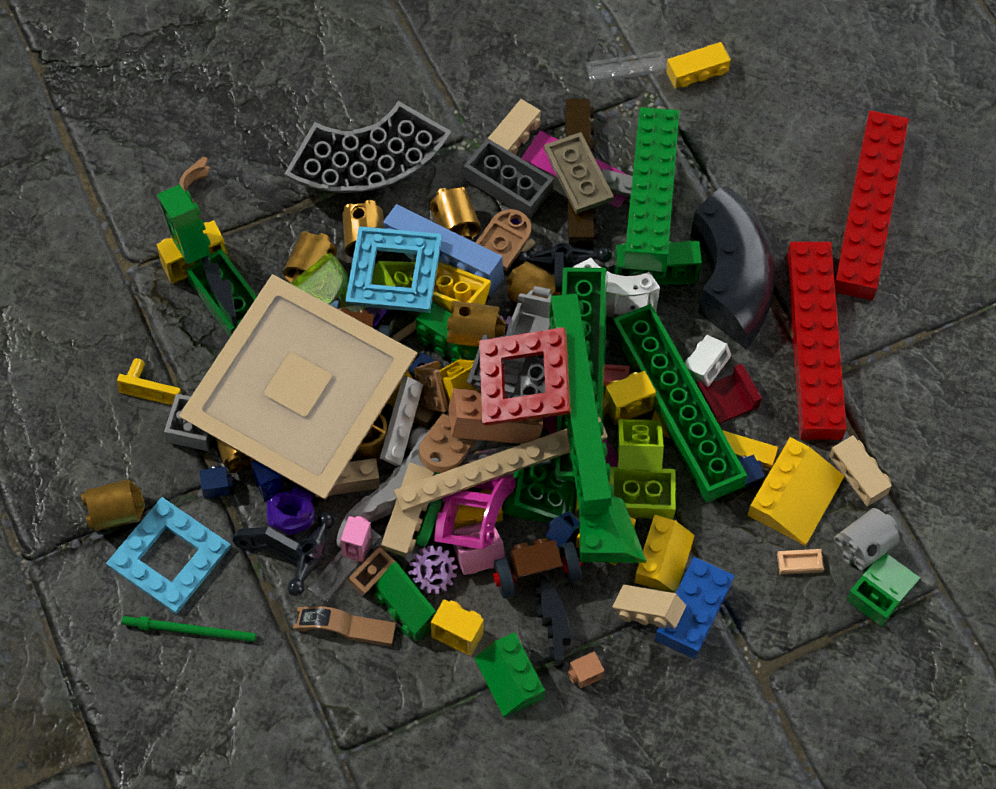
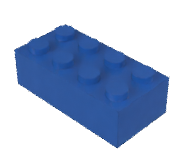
M694 557L676 592L687 606L676 628L659 627L655 641L695 660L726 598L735 575Z

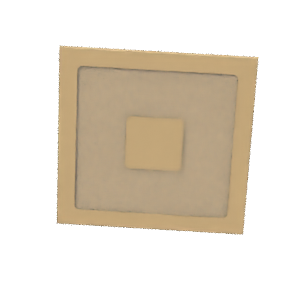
M272 274L179 414V417L319 497L326 499L418 353Z

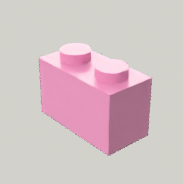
M360 516L355 518L348 517L340 540L343 557L364 562L372 540L371 524L367 519Z

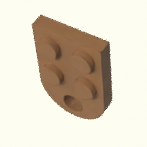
M503 210L493 217L476 243L501 255L503 258V270L507 271L530 238V220L524 213L518 210ZM517 218L521 220V223L514 225L510 221Z
M442 414L420 443L419 459L429 470L440 473L457 468L462 463L478 439L452 437L450 417ZM431 458H438L441 461L434 462L431 460Z

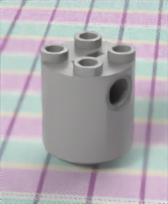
M872 508L837 534L834 540L843 551L841 554L843 560L847 564L853 563L863 571L900 542V537L895 520L889 514L885 515L880 510Z

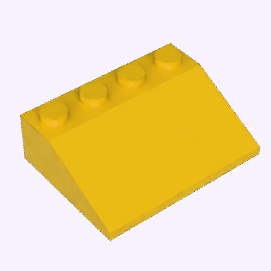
M790 437L750 505L747 516L806 546L845 475L812 448Z

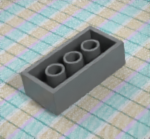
M489 138L484 141L464 165L465 180L513 210L524 213L529 219L553 192L554 178Z

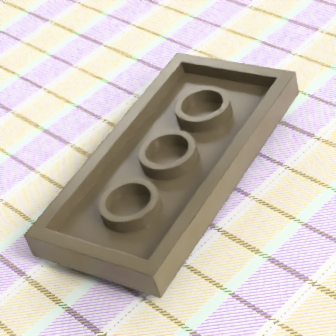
M581 132L544 145V151L576 214L614 200V196Z

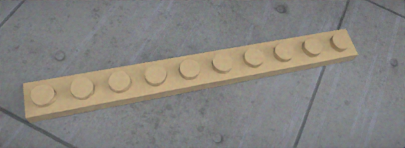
M604 426V435H601L602 441L608 437ZM567 429L395 489L394 494L400 510L404 512L567 454L570 452Z

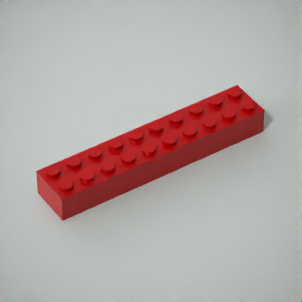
M872 110L869 111L834 280L835 293L872 301L874 299L880 277L909 118Z
M790 242L787 251L800 440H842L846 431L832 245L831 242Z

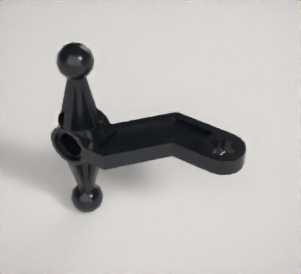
M562 242L554 245L550 250L532 255L521 251L514 262L518 267L525 262L553 266L555 268L556 292H562L563 268H573L574 265L589 258L593 260L598 259L600 262L606 263L611 260L612 252L608 247L604 246L600 247L597 251L573 248L570 244Z
M321 513L318 517L317 522L319 526L308 539L303 540L299 544L269 527L239 529L233 537V543L243 550L267 549L297 565L295 579L288 583L287 590L292 596H299L304 592L305 586L303 582L326 560L324 551L327 529L334 525L335 519L331 513Z

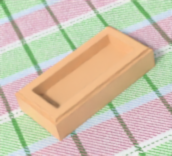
M821 549L777 552L779 575L824 571Z

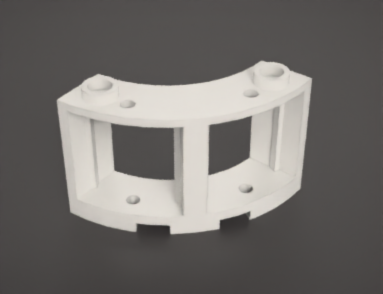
M592 258L573 266V268H601ZM607 271L606 316L615 318L648 304H652L656 312L660 287L650 272L637 276H620Z

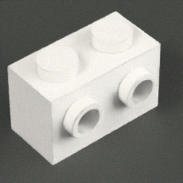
M706 335L698 343L693 354L686 359L685 365L694 381H701L704 386L709 387L732 355L727 343Z

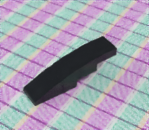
M209 255L201 258L205 277L213 297L232 326H237L230 280H221L219 264H210Z

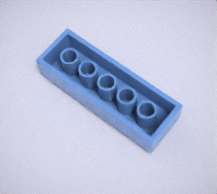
M396 204L383 221L384 229L442 234L438 262L491 280L489 296L493 295L504 279L503 258L501 255ZM404 253L410 259L417 258V254Z

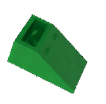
M885 553L861 576L850 590L846 601L882 627L920 580V577Z

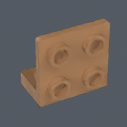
M433 361L414 368L415 381L423 384L419 399L423 409L441 412L448 411L439 371L441 370L440 361Z

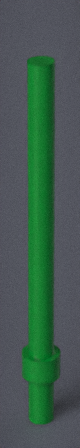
M145 616L140 618L122 617V625L139 627L140 630H149L150 628L255 642L256 633L151 620L150 617Z

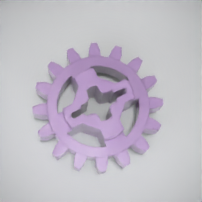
M427 546V550L425 548L419 549L421 555L414 554L413 557L416 561L409 563L410 566L414 567L413 570L409 571V574L415 576L411 581L413 583L418 582V590L424 588V593L432 591L433 594H439V589L446 591V585H453V582L450 580L451 577H457L455 573H452L457 568L456 565L451 563L455 558L447 557L450 551L444 550L442 552V547L436 546L435 550L433 546ZM430 555H436V558H433L432 561L427 559ZM434 579H435L436 581H440L439 583H437V584H435V585L429 584L430 582H433Z

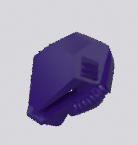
M296 487L291 492L275 494L267 501L266 521L268 526L286 536L310 528L315 518V508L311 503L313 495Z

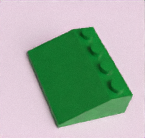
M541 431L540 438L550 434ZM512 443V448L522 444ZM556 457L514 472L515 488L503 502L502 512L520 519L550 523L555 517L563 513L573 512L576 490L575 482H557L555 477Z

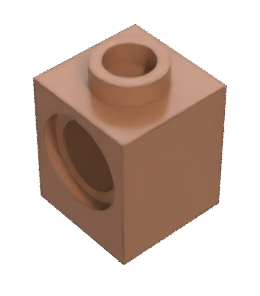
M594 651L570 662L568 675L573 684L576 683L578 688L581 689L602 679L605 670Z

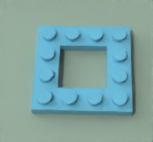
M359 226L345 301L346 305L430 313L442 234ZM377 251L417 254L412 288L371 284Z
M161 497L106 562V565L174 614H177L229 551L231 544ZM165 529H168L198 550L172 582L140 561Z

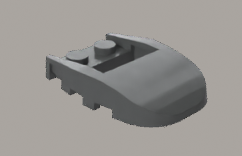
M483 335L482 340L489 339L488 335ZM480 346L467 380L470 386L481 390ZM544 355L525 357L514 392L505 391V399L546 393Z

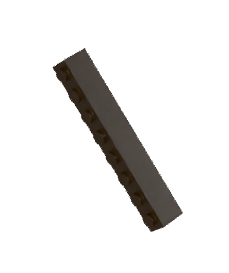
M566 99V137L581 132L590 151L595 152V140H591V135H594V123H590V119H594V107H590V99ZM567 197L568 244L573 247H593V240L597 239V227H593V222H597V209L592 208L576 214Z

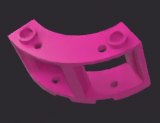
M514 472L474 486V488L493 490L491 495L469 492V489L442 498L445 505L443 512H438L435 541L478 549L492 545L498 512L516 485ZM459 505L486 509L480 538L453 533Z

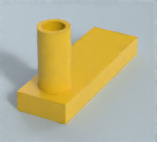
M136 358L133 360L127 375L119 374L117 378L119 393L168 405H173L176 394L181 395V388L140 379L145 367V362L141 359Z

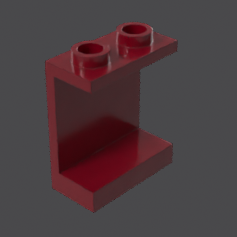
M743 364L735 366L732 375L712 382L709 387L704 386L701 381L696 384L718 424L760 407L762 397Z

